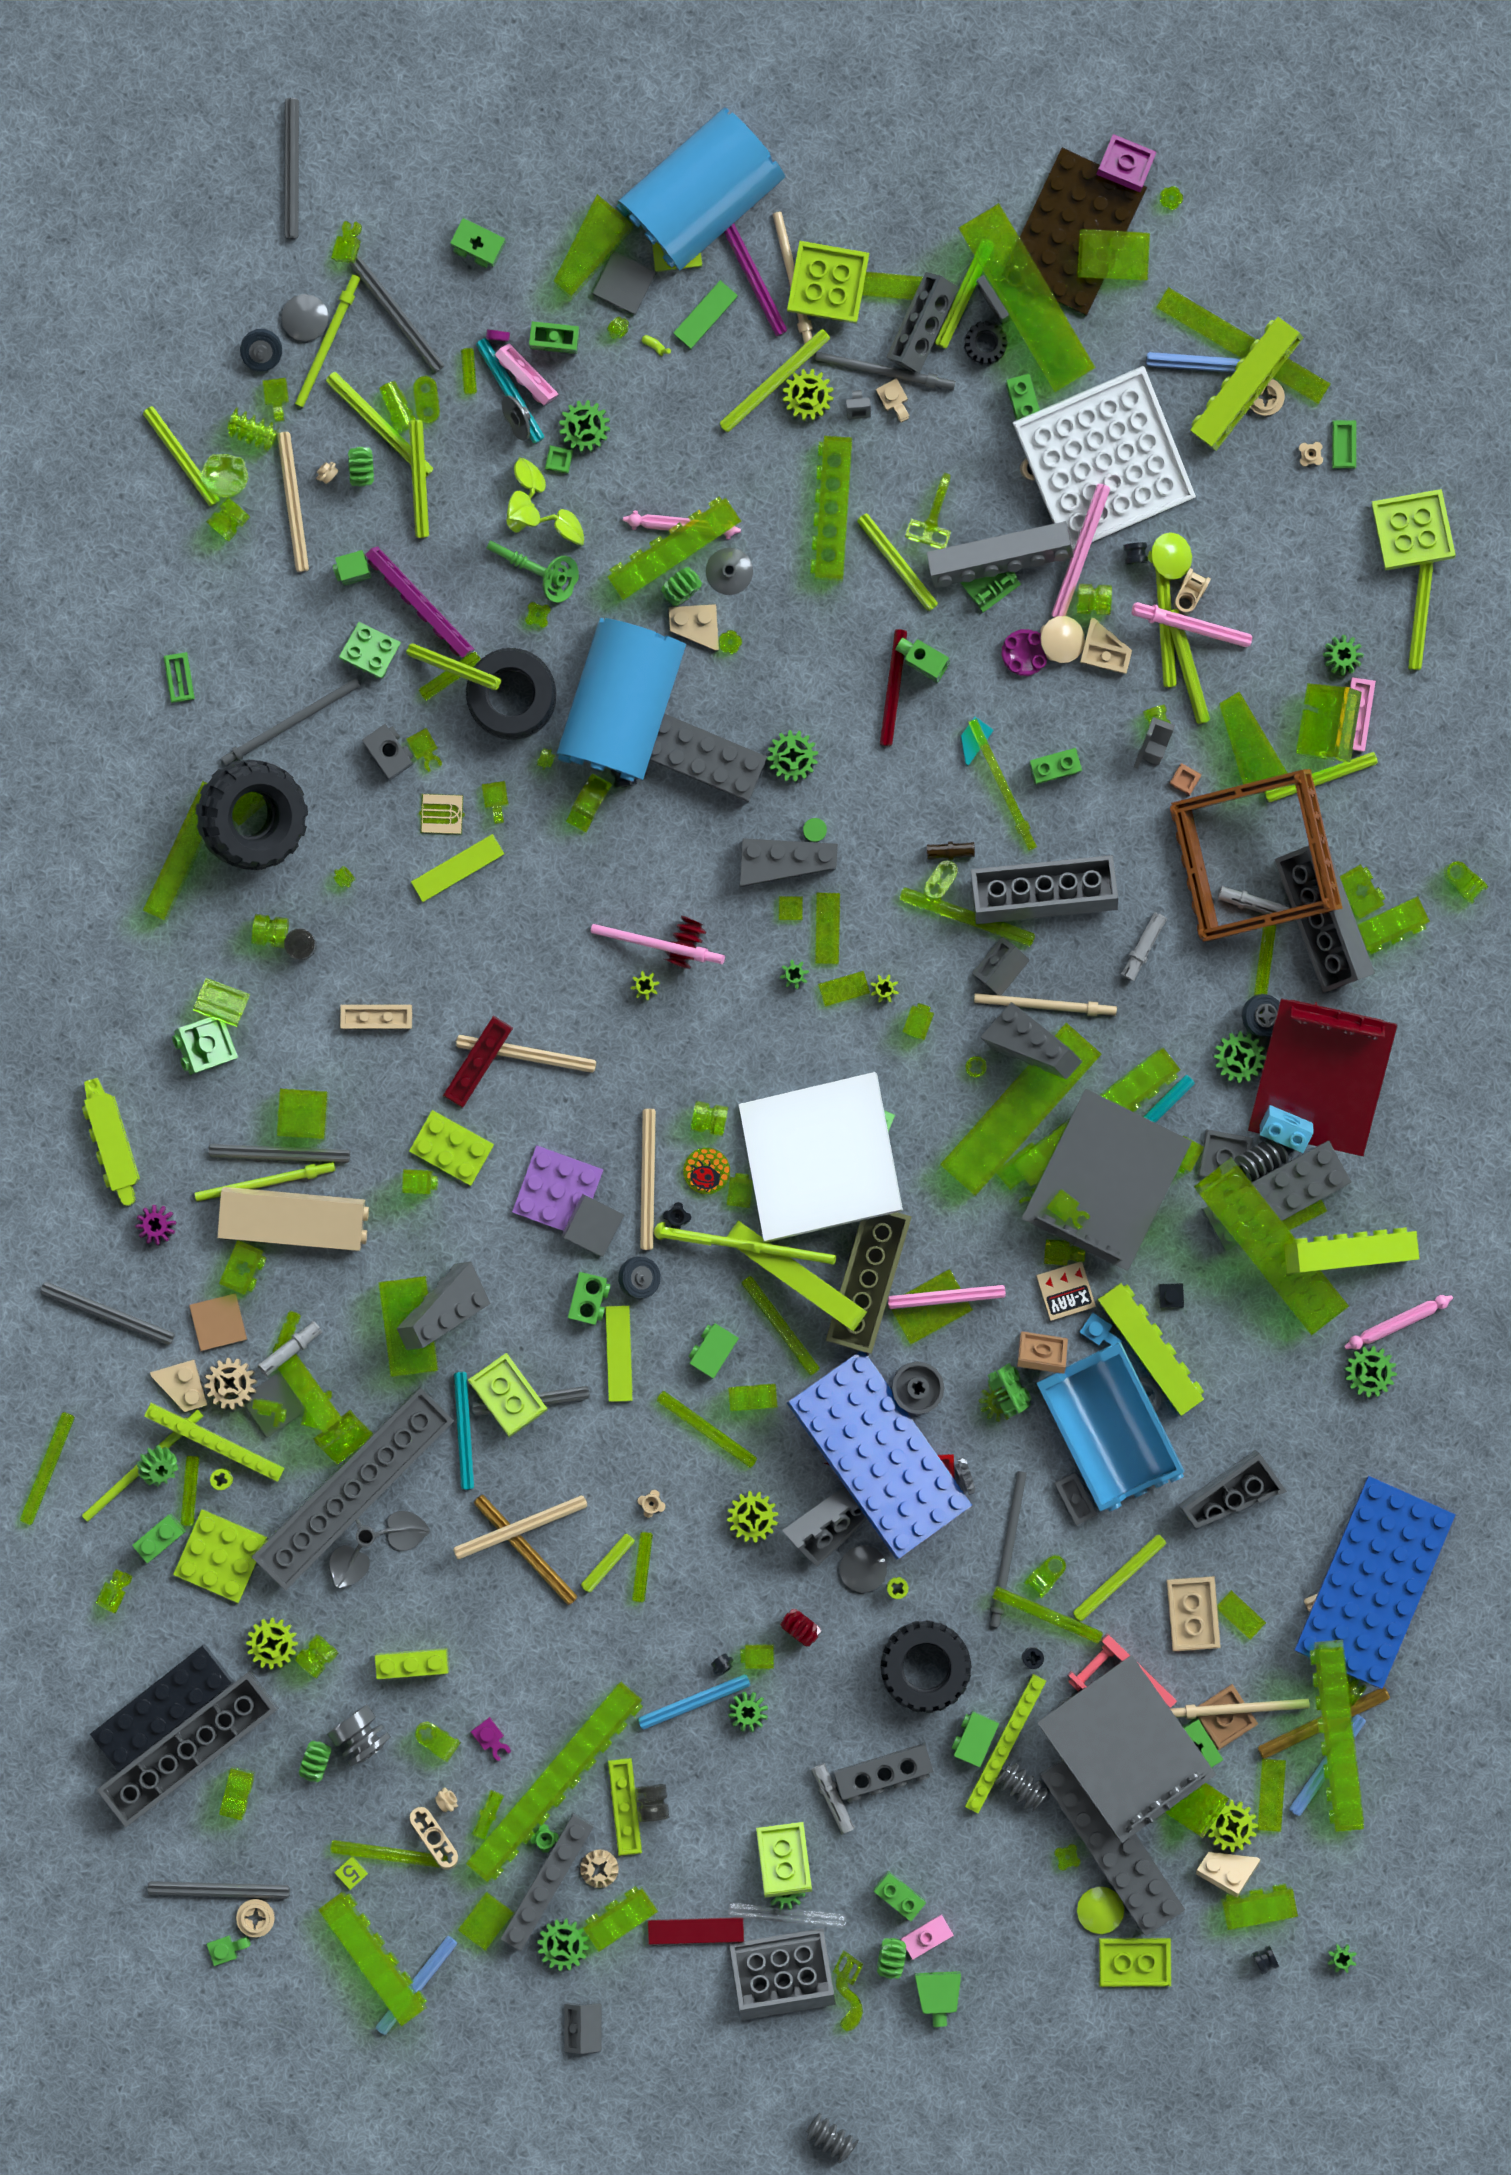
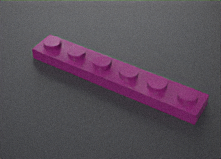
M378 546L371 548L365 554L369 559L368 563L370 566L384 574L386 583L392 588L396 587L401 592L400 597L408 605L412 604L418 610L416 613L419 618L424 622L428 621L434 627L433 632L442 640L445 639L450 644L449 649L456 656L464 658L475 650Z

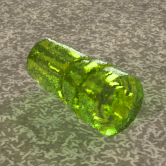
M396 381L388 382L382 385L379 391L388 412L391 414L390 420L394 423L393 426L396 433H401L408 430L409 421L416 420V418L412 415V409L408 408V402Z

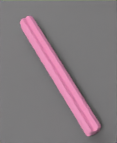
M1003 1285L896 1295L888 1297V1307L895 1309L1004 1298L1006 1293Z

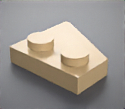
M716 604L669 607L670 632L709 647L712 650L719 651Z

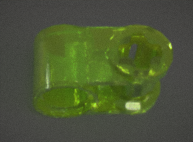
M1460 861L1451 862L1444 868L1446 880L1470 904L1475 902L1474 899L1483 889L1487 890L1489 887L1477 874L1473 873ZM1454 865L1461 869V876L1458 879L1453 878L1450 874V870Z
M1050 1554L1039 1567L1033 1570L1023 1583L1025 1585L1029 1584L1039 1593V1597L1043 1598L1066 1569L1065 1559L1059 1554ZM1052 1559H1058L1062 1562V1567L1058 1571H1052L1048 1567L1049 1562Z
M424 1721L416 1728L415 1737L417 1741L446 1762H449L461 1744L459 1739H454L448 1735L447 1731H443L431 1722ZM430 1728L432 1737L422 1738L420 1730Z

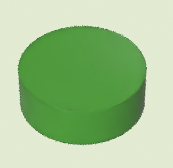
M811 818L804 824L803 833L809 841L818 842L826 836L827 827L821 819Z

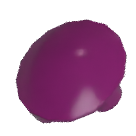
M1020 629L1012 632L1005 639L1002 646V659L1005 666L1011 672L1020 676H1030L1038 673L1045 666L1048 658L1041 646V634L1039 632Z

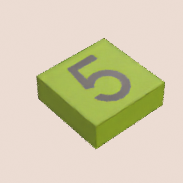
M353 1856L334 1872L350 1890L368 1874Z

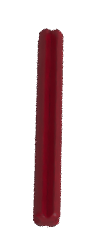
M896 629L894 633L880 745L892 746L904 662V655L895 649L902 638L907 639V631L902 629Z

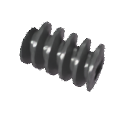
M1267 1139L1265 1142L1258 1144V1146L1245 1151L1243 1155L1235 1157L1234 1166L1241 1181L1249 1184L1251 1179L1257 1180L1259 1175L1264 1176L1266 1171L1271 1172L1274 1167H1280L1281 1162L1285 1164L1289 1158L1282 1144Z
M1010 1762L997 1777L995 1784L997 1785L1003 1781L1002 1790L1004 1791L1009 1787L1012 1788L1009 1796L1012 1797L1018 1793L1017 1802L1019 1803L1025 1799L1024 1808L1027 1809L1033 1806V1812L1046 1797L1049 1789L1045 1787L1039 1790L1041 1787L1040 1781L1032 1784L1034 1777L1030 1775L1025 1778L1027 1771L1022 1769L1017 1772L1019 1764L1015 1763L1010 1766Z
M818 2113L806 2130L808 2133L806 2141L809 2142L815 2138V2147L823 2143L822 2152L824 2153L831 2149L830 2157L833 2158L838 2154V2163L840 2164L848 2158L859 2140L852 2143V2135L844 2138V2129L836 2133L837 2125L833 2124L828 2127V2118L820 2122L822 2114Z

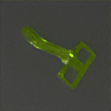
M946 472L942 474L929 517L924 522L911 518L905 538L940 549L946 548L951 531L938 526V517L950 483L951 474ZM911 525L922 527L924 529L923 535L911 534L909 532ZM938 532L946 535V542L942 544L933 541V533Z
M843 1950L833 1972L837 1974L836 1989L851 2006L849 2013L841 2020L840 2027L845 2031H852L861 2021L863 2008L858 1996L849 1989L848 1983L854 1985L863 1963ZM847 1957L843 1970L839 1971L842 1958ZM856 1964L857 1969L853 1977L850 1979L849 1974L853 1968V1965Z

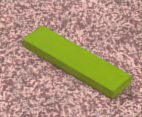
M491 834L414 879L411 883L422 902H425L505 854L494 835Z
M606 1306L609 1402L633 1401L630 1306Z
M632 1758L608 1760L618 1856L642 1853Z

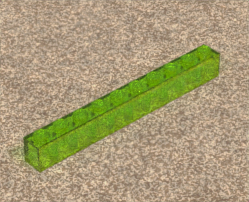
M621 1680L474 1852L466 1864L486 1882L491 1878L496 1880L504 1871L501 1867L506 1860L511 1862L520 1852L516 1848L521 1842L527 1844L535 1834L532 1831L537 1824L542 1826L550 1817V1814L547 1813L553 1805L557 1808L566 1798L563 1793L567 1788L573 1789L579 1783L581 1778L578 1775L584 1769L586 1771L590 1770L597 1761L594 1757L599 1751L604 1753L612 1744L609 1739L613 1734L617 1733L619 1735L628 1725L625 1720L630 1714L635 1717L641 1710L643 1705L640 1703L643 1698Z

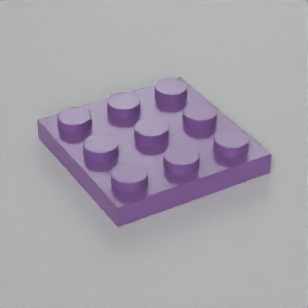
M536 1145L512 1212L564 1231L582 1194L593 1199L603 1169Z

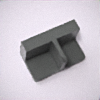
M1155 717L1152 718L1139 749L1134 768L1138 769L1142 759L1157 765L1160 764L1175 725Z

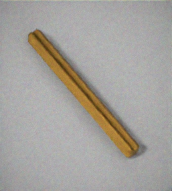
M480 1495L474 1501L475 1506L497 1529L510 1525L484 1495ZM521 1535L508 1539L514 1548L567 1605H571L577 1599V1595Z
M1385 1687L1370 1692L1258 1746L1259 1753L1263 1759H1266L1389 1700V1693Z

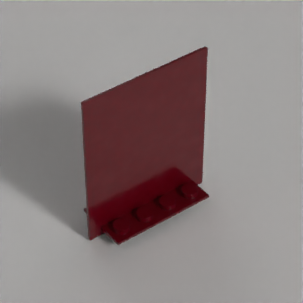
M1281 998L1248 1131L1260 1134V1124L1269 1105L1313 1123V1135L1308 1143L1309 1145L1318 1146L1326 1141H1330L1333 1149L1336 1151L1364 1157L1398 1025L1377 1018L1318 1006L1317 1002L1309 1004Z

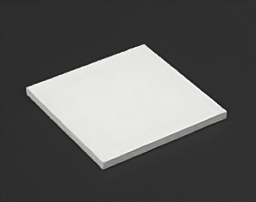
M1144 366L1012 422L1053 524L1066 521L1073 550L1098 483L1109 486L1110 492L1092 542L1196 497Z
M876 1072L739 1104L765 1242L903 1211Z

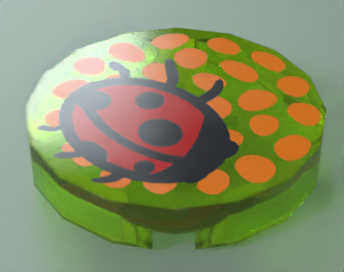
M703 1147L693 1151L687 1157L684 1163L683 1175L686 1183L692 1190L700 1194H713L720 1191L727 1184L730 1177V1165L727 1158L720 1151L714 1148Z

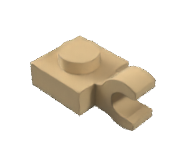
M897 378L876 389L886 411L893 408L900 422L909 419V414L902 404L908 398Z

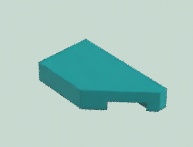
M977 717L972 719L961 735L965 764L968 766L994 731Z

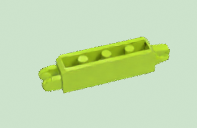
M99 1078L87 1080L84 1082L86 1100H84L85 1106H82L85 1119H90L92 1128L89 1129L92 1142H97L99 1151L96 1152L100 1165L104 1164L106 1174H103L105 1185L107 1188L111 1187L112 1191L118 1192V1196L124 1205L131 1206L136 1200L133 1185L138 1183L140 1177L114 1096L105 1093Z

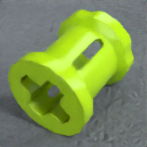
M221 1468L211 1474L210 1483L217 1490H225L233 1483V1476L229 1470ZM224 1473V1478L228 1481L220 1486L218 1485L219 1480L215 1478Z
M894 1577L889 1580L887 1591L892 1598L901 1599L908 1593L909 1587L905 1579ZM902 1582V1589L904 1591L894 1594L892 1592L894 1589L892 1584Z

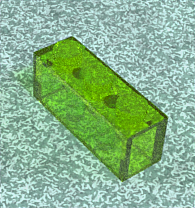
M1417 896L1357 925L1366 950L1372 955L1384 949L1382 944L1391 941L1393 945L1404 940L1403 934L1412 931L1413 934L1427 929L1425 924L1429 923L1430 920Z
M1286 1883L1273 1885V1890L1264 1892L1263 1888L1251 1889L1248 1895L1240 1896L1239 1894L1237 1898L1231 1894H1226V1899H1222L1221 1903L1227 1930L1298 1917L1293 1888L1291 1886L1287 1887Z
M636 1885L624 1893L626 1896L619 1902L614 1899L604 1907L606 1909L605 1912L599 1916L597 1913H594L584 1920L586 1925L583 1926V1929L598 1952L658 1912L659 1909L643 1886L637 1888Z

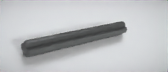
M588 1386L536 1393L544 1405L588 1399L590 1397ZM477 1402L472 1405L475 1416L491 1414L483 1402Z

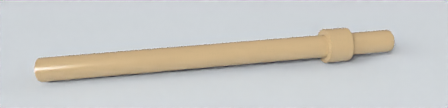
M776 212L772 215L791 288L795 265L782 212ZM797 313L799 320L797 326L799 334L802 333L805 345L812 338L811 331H813L811 320H808L807 315Z
M976 993L974 1003L1008 1006L1012 1002L1017 1007L1087 1013V1016H1097V1014L1116 1016L1117 1006L1098 1005V1002L1090 1001L1088 1004Z
M1309 1699L1199 1707H1196L1194 1704L1185 1705V1708H1171L1170 1710L1176 1718L1196 1719V1716L1310 1708Z

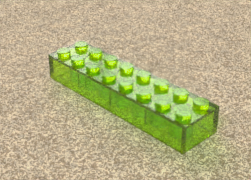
M998 203L958 227L1054 392L1095 369L1096 366L1002 205Z
M1067 1022L1054 1036L1070 1048L1082 1061L1067 1079L1044 1071L1040 1067L1028 1064L939 1164L973 1196L980 1192L1102 1055Z
M1232 1157L1194 1186L1198 1194L1311 1335L1315 1334L1349 1307L1321 1270L1287 1273L1284 1245L1293 1244V1239L1296 1238Z

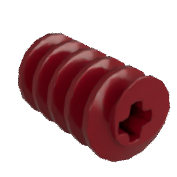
M681 915V919L685 924H677V928L681 933H673V936L678 941L670 942L697 948L694 943H702L703 941L698 934H706V931L702 928L703 924ZM665 951L670 959L664 960L684 969L691 968L686 961L694 960L693 957Z

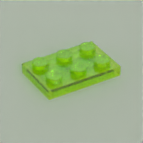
M1081 229L1078 277L1148 281L1150 233Z

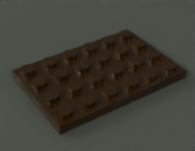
M1062 147L1001 276L1087 316L1147 187L1143 185L1141 192L1096 175L1100 167L1099 164Z

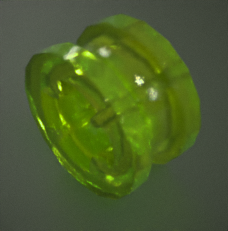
M973 1056L966 1062V1072L971 1077H980L986 1072L987 1064L982 1057ZM973 1060H976V1063L978 1061L982 1063L980 1067L982 1071L976 1074V1071L974 1073L970 1071Z

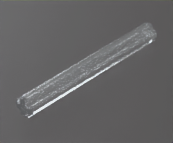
M740 1903L729 1904L728 1914L730 1917L845 1928L846 1915L797 1909L789 1910L787 1908L780 1910L778 1907Z

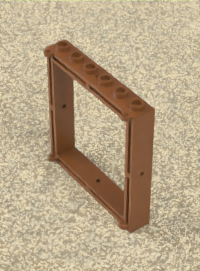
M1303 769L1171 803V817L1176 822L1178 830L1176 832V839L1178 844L1181 845L1183 852L1181 861L1188 874L1186 880L1187 887L1192 892L1194 900L1192 901V909L1197 914L1199 922L1197 924V931L1203 942L1343 909L1311 769ZM1295 785L1322 901L1218 926L1192 811Z

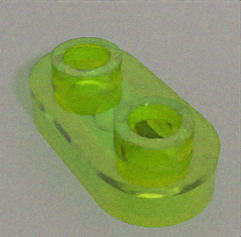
M421 376L416 379L413 385L416 414L423 423L432 424L440 416L438 388L433 378ZM425 384L430 386V390L427 393L421 391V387ZM426 408L433 410L431 416L424 415Z

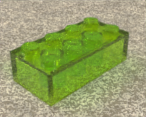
M422 1276L378 1282L390 1376L438 1371L439 1362L436 1340L424 1348L406 1350L397 1330L407 1316L424 1301L423 1298L429 1293L428 1277Z

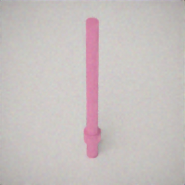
M593 924L591 927V933L693 957L695 961L703 963L710 961L723 964L725 960V955L709 952L708 949L702 947L692 948Z

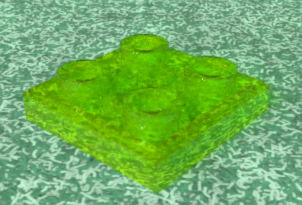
M1204 1783L1165 1813L1201 1838H1204L1229 1798L1209 1784Z

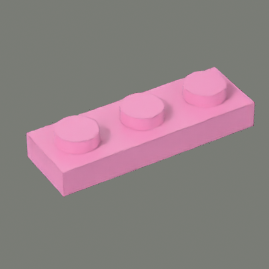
M510 343L496 352L495 356L499 359V363L515 375L517 382L525 386L537 402L546 405L557 397L558 393Z
M1351 678L1341 742L1342 749L1365 751L1376 681Z

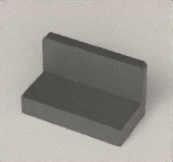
M1001 937L972 974L989 986L997 995L1001 996L1027 965L1029 958L1016 946Z
M576 2003L564 2004V2052L584 2054L601 2051L602 2005L600 2003L585 2005Z

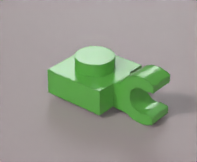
M230 1935L206 1943L214 1966L236 1959V1951L251 1945L248 1936L232 1941Z

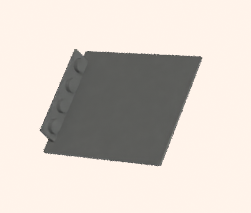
M1085 1089L1022 1219L1053 1234V1236L1073 1244V1246H1077L1128 1271L1192 1141L1140 1116V1114H1136Z
M1132 1655L1086 1688L1084 1687L1078 1694L1037 1722L1121 1843L1149 1823H1153V1820L1167 1810H1170L1171 1807L1216 1775Z

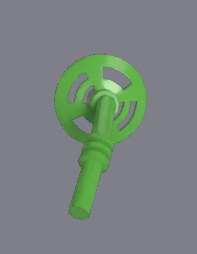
M491 540L489 541L486 549L509 560L510 564L515 563L514 566L516 567L519 565L520 569L525 568L542 576L543 591L550 601L563 602L572 595L574 585L579 578V571L576 562L571 557H557L545 568L528 560L527 556L523 557V554L518 555L517 551L512 552ZM561 561L566 562L569 568L567 569L566 566L562 565ZM567 577H570L569 583L563 591L561 587L566 583ZM548 589L555 592L556 595L550 594Z

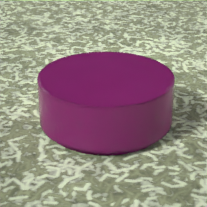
M487 329L486 338L508 342L510 332Z

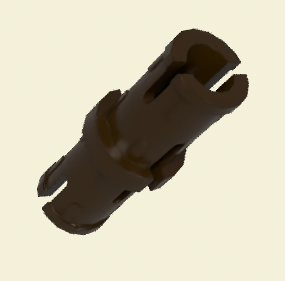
M948 841V844H927V859L949 858V860H954V858L975 857L974 842L953 843V841Z

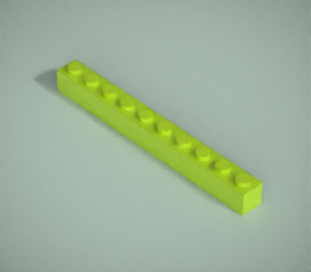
M150 1402L144 1414V1417L277 1482L285 1469Z
M1032 1674L965 1804L966 1808L979 1813L1046 1683L1045 1679Z

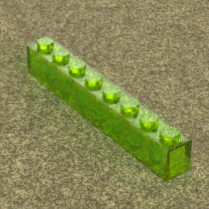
M1160 1047L1103 1091L1100 1096L1135 1112L1141 1107L1139 1102L1146 1097L1149 1100L1160 1092L1158 1088L1162 1084L1166 1083L1169 1085L1179 1077L1177 1073L1181 1069L1165 1048ZM1071 1117L1011 1163L1028 1186L1035 1185L1037 1187Z
M1343 1640L1314 1642V1650H1310L1311 1665L1316 1664L1317 1673H1313L1314 1688H1319V1696H1315L1316 1709L1321 1710L1322 1719H1318L1319 1733H1324L1325 1739L1324 1742H1321L1322 1756H1327V1764H1324L1323 1768L1324 1777L1329 1779L1330 1787H1326L1327 1801H1332L1333 1810H1329L1330 1824H1335V1832L1364 1829V1815Z

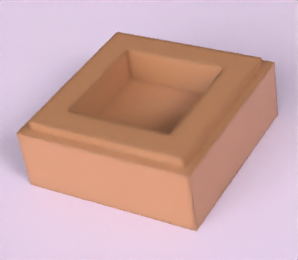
M1181 763L1169 784L1190 796L1202 774Z

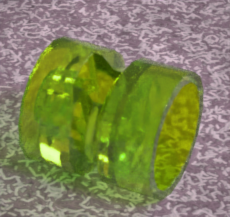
M227 497L219 506L220 512H214L206 523L225 540L230 542L238 533L237 527H243L251 517L233 500Z
M1078 583L1077 614L1090 615L1095 610L1099 615L1110 616L1112 585L1101 584L1094 589L1092 584Z
M255 914L251 944L265 946L268 942L271 947L285 949L288 936L285 934H288L289 918L276 916L271 920L269 915Z
M696 1100L690 1131L701 1133L708 1129L710 1135L723 1137L729 1107L716 1104L713 1108H710L709 1103Z
M316 1633L308 1642L309 1648H303L294 1659L304 1670L317 1679L326 1669L325 1664L331 1663L339 1652L322 1636Z

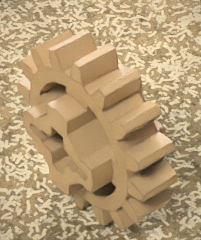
M227 1358L226 1364H223L220 1360L217 1361L219 1367L216 1369L211 1366L210 1369L213 1374L206 1375L210 1383L205 1384V1388L211 1389L207 1396L209 1398L215 1396L213 1403L217 1405L222 1402L221 1408L226 1409L228 1404L232 1410H235L236 1404H239L242 1408L245 1407L243 1401L246 1399L251 1402L252 1399L249 1394L256 1393L252 1385L256 1384L257 1380L251 1379L255 1372L253 1370L247 1372L249 1367L247 1363L240 1366V1359H236L232 1363V1360ZM230 1368L236 1369L232 1373L225 1374L223 1372L224 1370ZM244 1376L246 1378L245 1389L242 1388V1379L244 1378ZM223 1377H225L226 1379L234 1380L233 1383L236 1385L235 1387H237L239 1390H236L231 1387L227 1389L228 1384L223 1379ZM217 1379H219L220 1381V1388L218 1389V1392L216 1390ZM232 1394H237L239 1396L238 1398L232 1400L225 1399Z

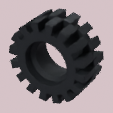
M980 321L970 327L965 337L964 347L968 357L973 362H977L980 365H991L1003 357L1007 348V335L1001 326L996 325L997 323ZM988 334L994 338L995 347L991 351L983 352L977 347V339L981 335Z

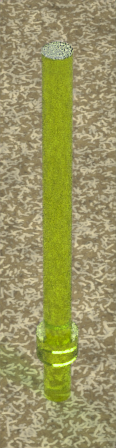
M977 718L969 721L972 732L1016 823V831L1018 835L1021 834L1028 851L1037 847L1030 832L1031 827L1028 821H1025Z

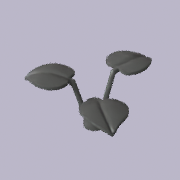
M397 1511L388 1517L389 1528L375 1532L371 1526H362L358 1517L355 1520L358 1527L356 1540L359 1543L354 1550L349 1545H343L336 1548L331 1554L329 1565L335 1586L337 1588L350 1586L366 1575L370 1566V1559L365 1553L359 1551L363 1546H370L374 1542L375 1537L389 1533V1543L397 1550L406 1551L417 1546L429 1534L430 1529L422 1518L412 1512Z

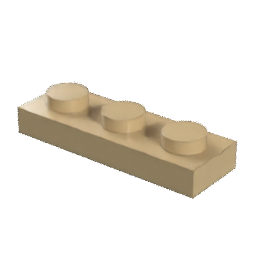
M341 1005L340 1028L412 1029V1005Z

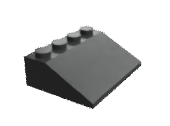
M823 1928L729 1944L742 2020L836 2005Z

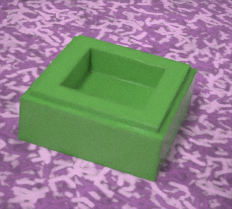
M550 445L545 469L568 474L573 450Z

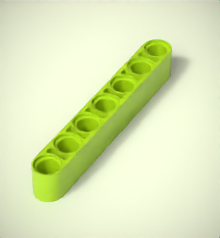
M740 1221L736 1222L726 1236L771 1244L765 1242L760 1235ZM738 1249L853 1332L866 1315L867 1311L791 1257L754 1253L753 1251Z

